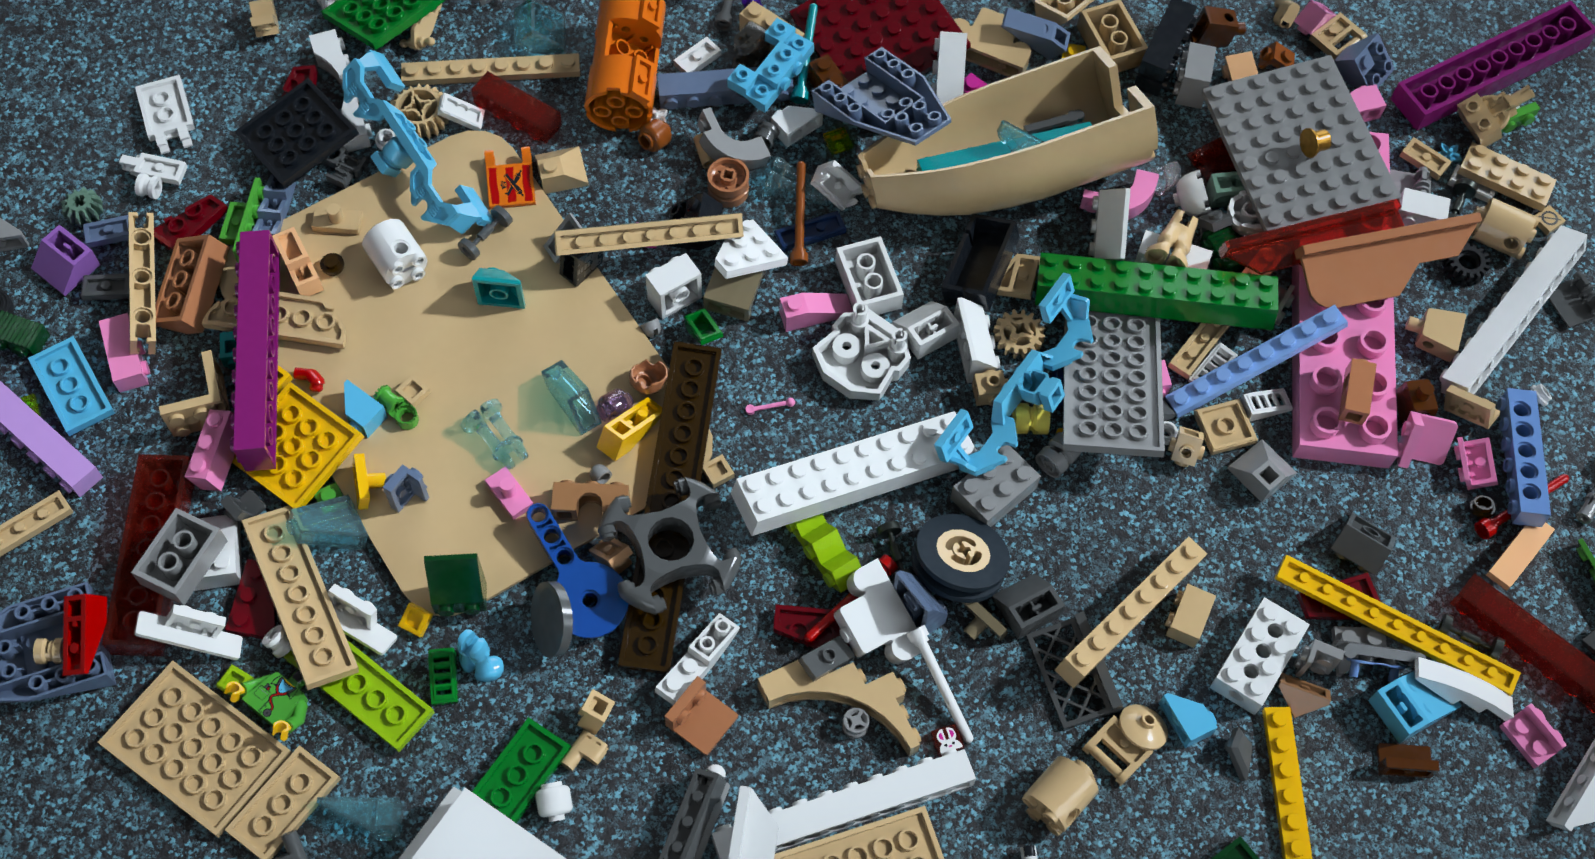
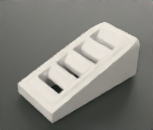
M1219 342L1192 374L1188 382L1199 378V375L1203 376L1209 373L1205 370L1206 368L1210 371L1218 368L1212 361L1222 366L1238 357V355Z
M1284 388L1247 393L1242 395L1240 399L1250 422L1293 410ZM1278 396H1280L1284 405L1280 406L1277 399ZM1271 398H1272V400H1273V402H1274V405H1275L1274 407H1272V405H1271V403H1270V401H1269V399H1271ZM1264 400L1267 408H1264L1261 401ZM1253 403H1256L1259 409H1256Z

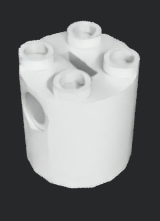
M399 219L386 220L376 224L367 232L362 242L363 249L392 289H398L403 284H407L412 280L418 281L425 276L424 269L428 262L427 257L402 221Z

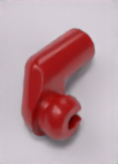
M295 367L294 379L308 381L310 383L309 389L313 392H321L323 390L325 380L317 370Z

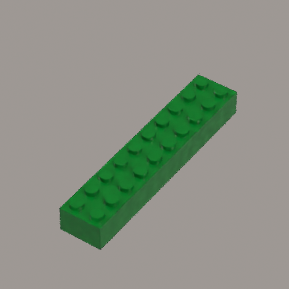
M1042 252L1040 255L1035 305L1041 303L1064 272L1071 275L1075 290L1073 294L1090 300L1089 311L1266 330L1274 329L1278 314L1277 276Z

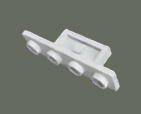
M336 584L328 590L329 598L344 634L377 654L384 655L396 642L397 635L377 623V609L369 601H363L356 597L349 589L341 588Z
M175 604L166 617L140 611L134 635L231 660L239 659L243 640L242 636L222 631L225 627L226 617L218 616L213 612H203L192 609L189 606Z

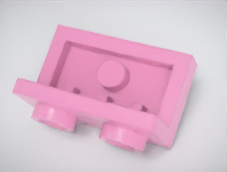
M1457 437L1458 446H1454L1456 460H1461L1462 467L1458 468L1460 482H1465L1468 490L1498 485L1489 437L1465 442L1463 437Z

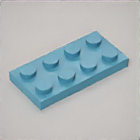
M74 336L28 358L69 436L115 414Z

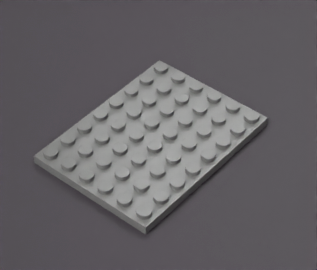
M1331 55L1203 88V98L1266 238L1400 202L1402 197ZM1305 128H1312L1314 131L1327 130L1331 136L1330 148L1318 152L1313 158L1306 157L1300 147L1301 132Z

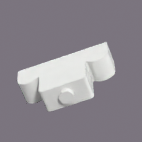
M878 558L851 574L847 580V588L852 595L858 596V599L837 610L834 613V618L840 627L841 637L846 643H849L855 656L862 657L881 645H885L884 653L887 660L892 664L899 665L920 654L918 646L915 647L913 642L910 643L906 633L917 627Z

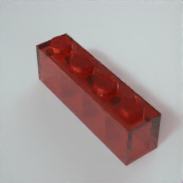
M489 71L471 89L476 106L490 111L498 119H504L515 129L525 131L535 140H540L547 144L562 126L559 111Z

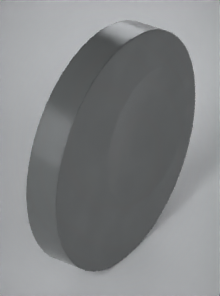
M556 581L540 583L533 594L531 603L533 637L539 651L545 657H560L564 655L572 639L573 615L570 600L564 587Z

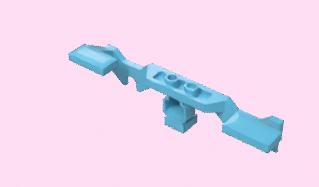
M369 49L360 59L354 58L343 70L342 89L344 90L345 103L349 104L352 99L357 97L359 99V107L353 113L354 117L378 122L385 118L396 135L383 146L382 152L375 151L370 156L381 174L397 177L402 168L407 169L413 162L415 163L416 167L410 172L411 204L417 206L422 200L427 202V210L421 216V219L424 221L450 226L461 234L465 233L475 222L477 225L484 227L487 224H491L494 218L474 188L459 185L455 189L463 204L454 205L443 202L432 185V170L437 163L426 148V142L418 136L415 131L416 127L406 118L403 112L385 100L375 99L364 83V72L376 71L386 88L398 92L405 88V85L385 55Z
M1063 272L1038 305L1043 322L1051 324L1059 312L1062 313L1068 327L1064 337L1056 347L1045 352L1031 349L1020 366L1016 367L1014 374L1002 386L1001 391L993 401L991 416L992 435L980 451L970 455L966 454L961 444L974 427L969 412L960 409L934 444L940 461L955 464L959 467L960 471L974 476L991 471L1008 460L1007 456L998 453L1002 446L1009 445L1015 448L1018 446L1016 424L1014 418L1010 416L1022 399L1035 405L1043 404L1044 410L1051 413L1054 412L1062 401L1065 393L1061 379L1049 378L1048 373L1043 372L1044 369L1055 371L1082 358L1084 355L1083 351L1074 349V346L1079 342L1092 344L1094 341L1089 320L1090 300L1073 294L1075 290L1070 274Z

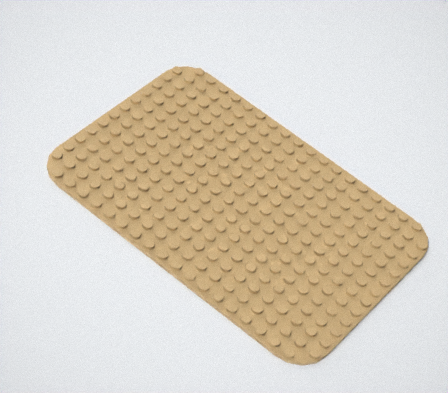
M464 131L427 147L437 163L432 170V185L443 202L454 205L463 204L455 192L459 185L474 188L489 212L492 209L489 208L484 151H494L495 165L523 163L510 144L502 137L487 131ZM413 162L407 169L402 168L397 177L384 175L379 171L283 220L280 232L292 227L295 228L323 286V291L310 297L321 299L334 308V311L339 315L345 327L346 346L345 349L278 339V365L291 374L293 378L291 383L348 424L349 422L345 414L344 382L346 380H349L372 398L375 391L378 392L377 389H380L383 385H388L391 391L397 395L395 390L412 374L430 388L431 393L415 407L419 416V422L416 427L404 430L387 413L388 418L369 438L364 436L332 474V477L404 596L411 603L433 613L434 616H440L434 613L431 606L424 556L477 553L487 582V601L552 564L529 526L527 512L513 520L485 483V479L505 466L534 504L542 503L546 505L551 512L553 482L571 480L575 483H585L592 481L590 477L591 468L597 464H602L612 473L611 478L605 484L621 482L624 485H629L632 505L629 508V515H637L645 510L660 420L630 452L617 461H614L596 447L603 427L645 398L649 397L663 407L667 381L658 393H640L630 384L629 372L631 368L646 359L652 364L661 361L667 367L668 373L669 368L598 268L577 287L559 274L560 263H555L543 246L564 219L534 177L536 205L505 207L504 209L511 215L513 222L508 227H503L498 223L494 227V231L483 242L480 241L476 245L480 255L475 260H471L459 249L458 242L462 238L473 242L484 226L477 225L475 222L465 233L461 234L450 226L422 220L421 216L427 210V202L422 200L417 206L411 204L410 172L416 167ZM330 203H337L341 209L362 210L363 219L360 234L314 232L311 225L315 207L326 208ZM390 219H399L404 223L428 260L424 269L425 276L418 281L412 280L407 284H403L398 289H392L386 283L362 246L363 238L376 224ZM233 248L229 250L227 262L224 265L219 283L224 299L233 295L235 283H238L239 279L235 271L237 261ZM337 253L342 256L344 268L339 275L329 276L322 271L320 261L325 255ZM280 255L279 292L299 295ZM494 267L504 270L521 280L526 304L525 309L478 304L472 283L473 275L479 268ZM295 367L317 370L325 380L323 390L321 392H313L309 389L310 383L308 381L294 379ZM609 403H610L611 406H610V408L608 409V411L606 412V407H607V405H609ZM405 413L401 416L400 420L408 422L413 419L414 415ZM710 429L704 463L710 461L712 457L713 436ZM364 453L367 474L385 472L387 478L390 474H394L402 464L409 469L412 467L417 469L423 475L429 499L424 501L417 495H414L398 513L391 508L383 488H370L368 509L358 510L352 470L354 454ZM596 503L583 505L579 510L578 520H556L574 551L599 537L598 527L602 518V507ZM538 512L533 515L532 519L536 522H541L545 519L546 515ZM550 533L545 537V541L554 543L559 537L554 533ZM567 554L561 555V556L558 558V560L561 559V558H563V557L566 556Z

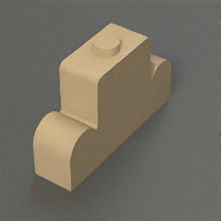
M984 7L972 26L965 19H954L962 32L967 33V39L971 43V48L966 50L967 61L1007 77L1027 70L1031 49L1026 43L1017 42L1018 38L1001 27L1004 14Z

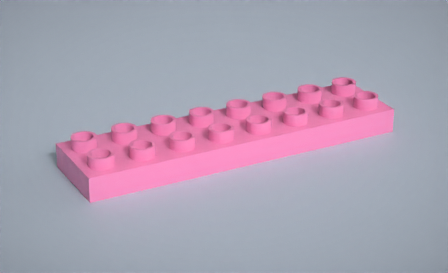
M1370 132L1390 173L1389 134ZM1391 205L1292 231V285L1295 286L1292 292L1295 295L1292 302V327L1327 309L1316 304L1310 297L1300 259L1296 260L1294 251L1302 245L1392 229ZM1394 297L1338 308L1348 321V327L1292 357V458L1389 469L1398 457ZM1352 358L1366 359L1377 364L1370 415L1363 425L1338 420L1345 369Z

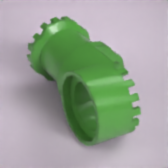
M383 385L380 389L378 388V392L375 391L373 399L387 409V413L397 421L400 428L410 430L417 426L419 416L415 407L403 397L395 395L388 385ZM405 413L414 415L413 419L408 422L400 420L401 416Z

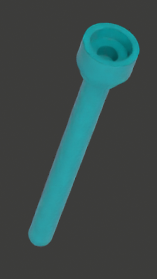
M815 3L809 6L804 38L813 42L818 6ZM810 57L803 64L802 71L798 76L797 85L791 93V101L797 104L808 103L809 92L807 91L806 82Z

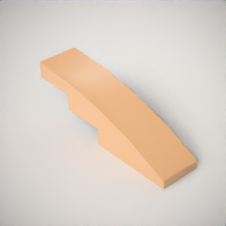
M1546 522L1542 527L1524 526L1486 576L1507 591L1555 529Z

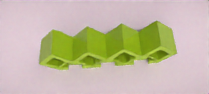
M823 513L785 525L790 532H793L803 546V551L808 559H812L820 570L829 588L833 587L840 593L847 590L849 576L858 570L861 565L857 556L846 550L838 530L826 522Z

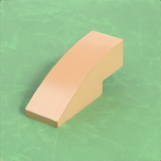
M292 227L272 235L299 295L311 296L323 291L321 281L295 228Z

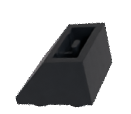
M702 192L672 205L669 220L722 215L723 205L705 192ZM717 240L669 244L667 246L703 250L715 245Z

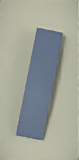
M272 174L270 175L263 189L264 199L257 210L258 220L252 231L270 230L271 235L280 233L297 181L284 189Z

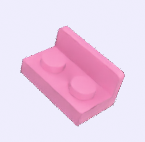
M1532 703L1499 726L1534 769L1567 746L1563 741L1562 735L1552 728L1545 719L1543 712Z

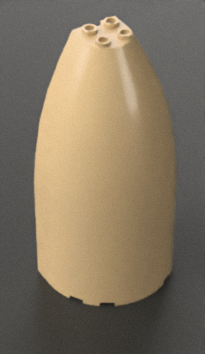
M1100 46L996 81L943 103L942 105L951 118L952 122L916 146L884 136L857 155L859 165L856 168L860 179L863 178L864 184L861 185L862 192L865 198L868 197L872 209L878 208L909 214L952 216L972 215L1011 208L1038 201L1152 161L1155 158L1153 150L1158 149L1155 106L1135 85L1127 88L1130 112L1124 107L1118 66ZM1071 110L1083 111L1085 118L1082 122H1091L1092 126L1008 154L952 167L916 172L917 159L1023 136L1025 125L1068 114Z

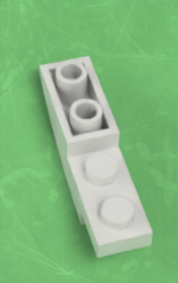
M719 613L691 643L687 653L655 687V693L674 705L697 676L701 679L706 676L729 646L740 627Z

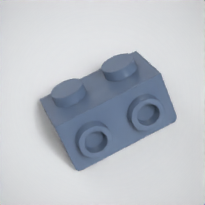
M402 464L384 482L383 489L389 504L398 513L414 495H417L424 501L429 499L423 475L413 467L409 469Z

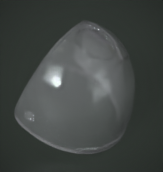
M1177 160L1148 170V172L1159 174L1154 192L1156 196H1163L1169 193L1177 185L1181 177V168Z

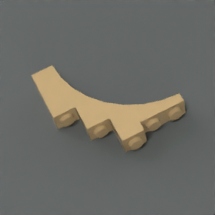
M796 660L758 678L757 687L768 709L787 702L807 699L829 700L846 704L854 708L863 709L868 715L883 724L898 739L908 756L917 753L919 750V742H921L919 732L915 727L911 728L907 720L909 715L903 704L899 705L904 700L906 687L901 678H896L894 672L865 684L867 680L862 669H857L854 662L813 682L799 663V660Z

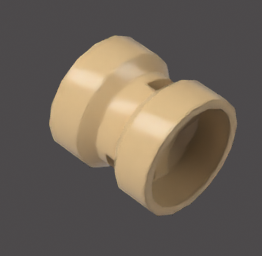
M47 638L36 639L33 646L35 664L42 665L48 662L63 664V638H55L53 641H49Z

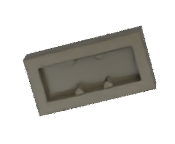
M978 602L963 603L964 607L975 616L963 629L971 639L975 640L986 628L1000 640L1008 634L1007 629Z

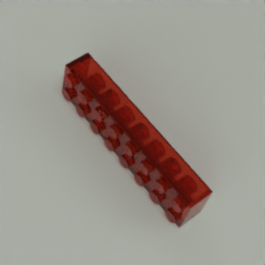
M138 455L107 615V624L102 645L111 655L164 656L166 643L135 636L134 632L140 611L166 617L172 609L173 600L140 585L131 572L175 508L189 514L194 484L184 476L191 460L190 456Z

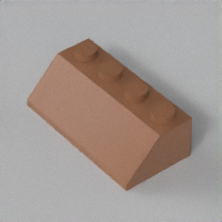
M210 234L177 238L155 304L157 327L184 334L203 333L202 321L214 303L215 293L221 281L224 265L227 262L229 246Z

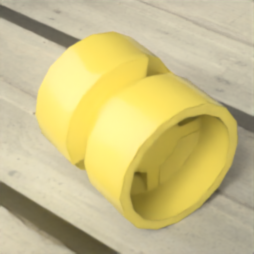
M1019 403L1012 413L1017 434H1028L1031 430L1033 434L1048 435L1050 412L1044 410L1043 404H1034L1033 407H1030L1028 403Z

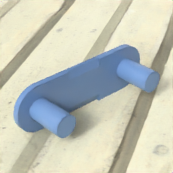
M1346 658V660L1351 661L1349 676L1358 678L1360 663L1390 667L1388 682L1398 679L1399 669H1405V666L1399 664L1394 665L1381 661Z

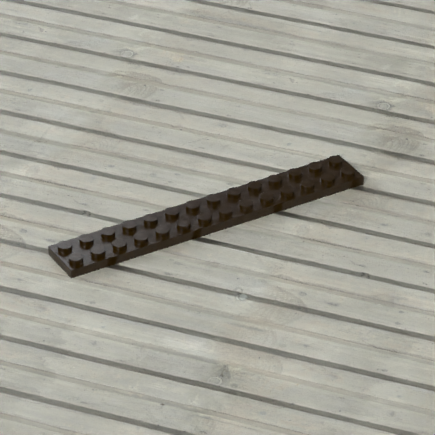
M674 341L644 514L663 511L687 499V495L680 496L679 493L676 494L673 482L677 479L688 477L701 482L722 348ZM661 531L648 542L650 549L656 556L668 561L679 560L690 551V544L687 539L674 531ZM638 556L632 581L635 587L643 583V574ZM685 578L666 584L651 594L652 596L659 595L660 598H664L667 609L661 613L654 615L628 604L618 668L665 675L670 672Z

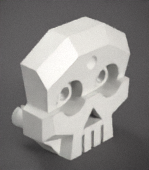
M857 302L853 306V312H844L832 325V332L813 347L812 355L822 380L849 399L880 400L891 381L899 380L909 367L911 356L908 349L907 332H903L902 328L895 327L868 309L867 304L864 306V302ZM844 346H848V347H850V349H849V350H845V349H843V347H844ZM872 366H878L879 369H873Z

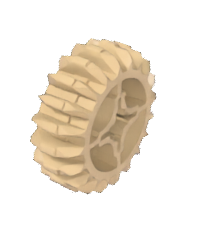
M418 83L417 87L413 88L409 84L408 90L403 89L400 92L401 94H394V100H390V104L403 112L406 118L416 127L415 131L420 138L427 137L430 140L432 134L438 136V130H445V124H449L448 119L437 115L440 97L443 92H439L436 87L431 89L428 84L425 87H421Z

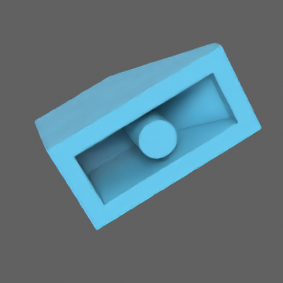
M349 380L344 382L345 414L348 422L352 427L369 438L388 418L385 408Z
M1170 693L1163 695L1159 702L1160 707L1185 748L1211 736L1218 728L1215 716L1211 711H1207L1203 704Z

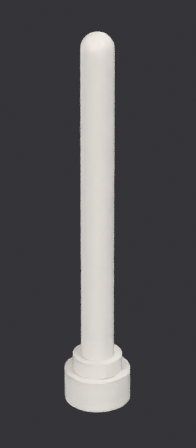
M922 625L906 633L910 643L913 642L915 647L918 646L964 742L971 743L973 735L927 642L929 640L927 636L929 635L925 625Z

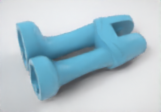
M470 629L463 631L457 642L459 662L462 669L466 673H470L475 669L474 676L480 682L497 680L504 671L502 659L495 655L490 656V648L484 638H479Z

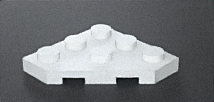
M754 220L743 221L744 237L725 239L715 258L714 266L725 279L786 266L788 257Z

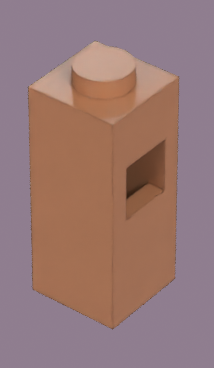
M1351 359L1345 369L1338 420L1359 425L1364 424L1370 415L1376 363L1369 362L1366 359Z

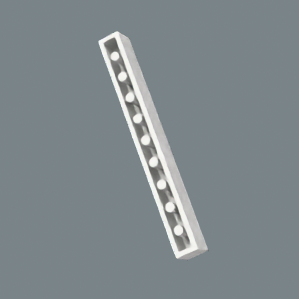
M1562 225L1555 233L1550 234L1547 244L1539 248L1532 262L1527 263L1524 273L1521 277H1517L1514 280L1510 291L1503 294L1499 305L1491 309L1485 323H1480L1474 337H1470L1466 341L1463 351L1454 356L1452 365L1448 369L1443 370L1439 379L1441 382V393L1446 394V390L1450 385L1464 389L1472 394L1477 392L1586 250L1587 234Z
M951 749L942 753V757L936 759L927 757L918 761L915 766L908 768L907 765H903L892 770L893 773L885 776L881 773L869 777L867 782L861 784L852 782L843 786V790L834 793L832 790H828L818 794L816 799L810 801L800 799L792 803V807L783 810L782 807H777L769 810L768 812L779 826L775 852L973 786L976 777L965 749L960 751ZM731 824L722 825L716 828V832L712 833V841L718 859H728L733 832Z

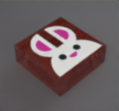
M956 723L933 730L930 733L939 757H942V753L948 750L956 749L960 751L965 748Z

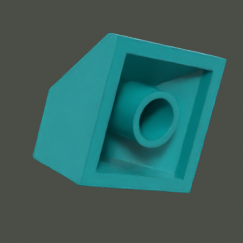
M494 267L479 268L473 275L472 283L478 304L525 309L526 304L521 280L504 270Z

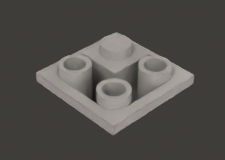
M1263 439L1227 468L1262 503L1297 474Z

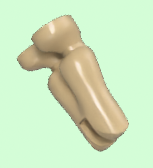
M1177 209L1167 226L1159 234L1157 243L1147 248L1145 252L1146 260L1151 264L1160 265L1166 260L1170 248H1172L1173 252L1168 258L1166 265L1188 267L1186 255L1191 250L1193 236L1199 219L1192 216L1185 226L1180 223L1185 211Z

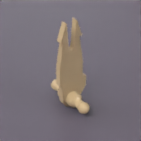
M442 3L437 6L436 10L412 25L411 37L408 40L402 39L400 41L402 48L409 47L417 51L422 50L427 45L433 46L435 44V39L430 36L438 13L441 12Z

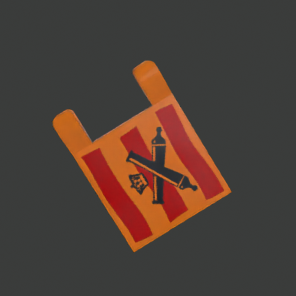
M530 147L521 148L523 163L495 165L493 150L484 151L490 209H493L496 205L503 208L536 205Z

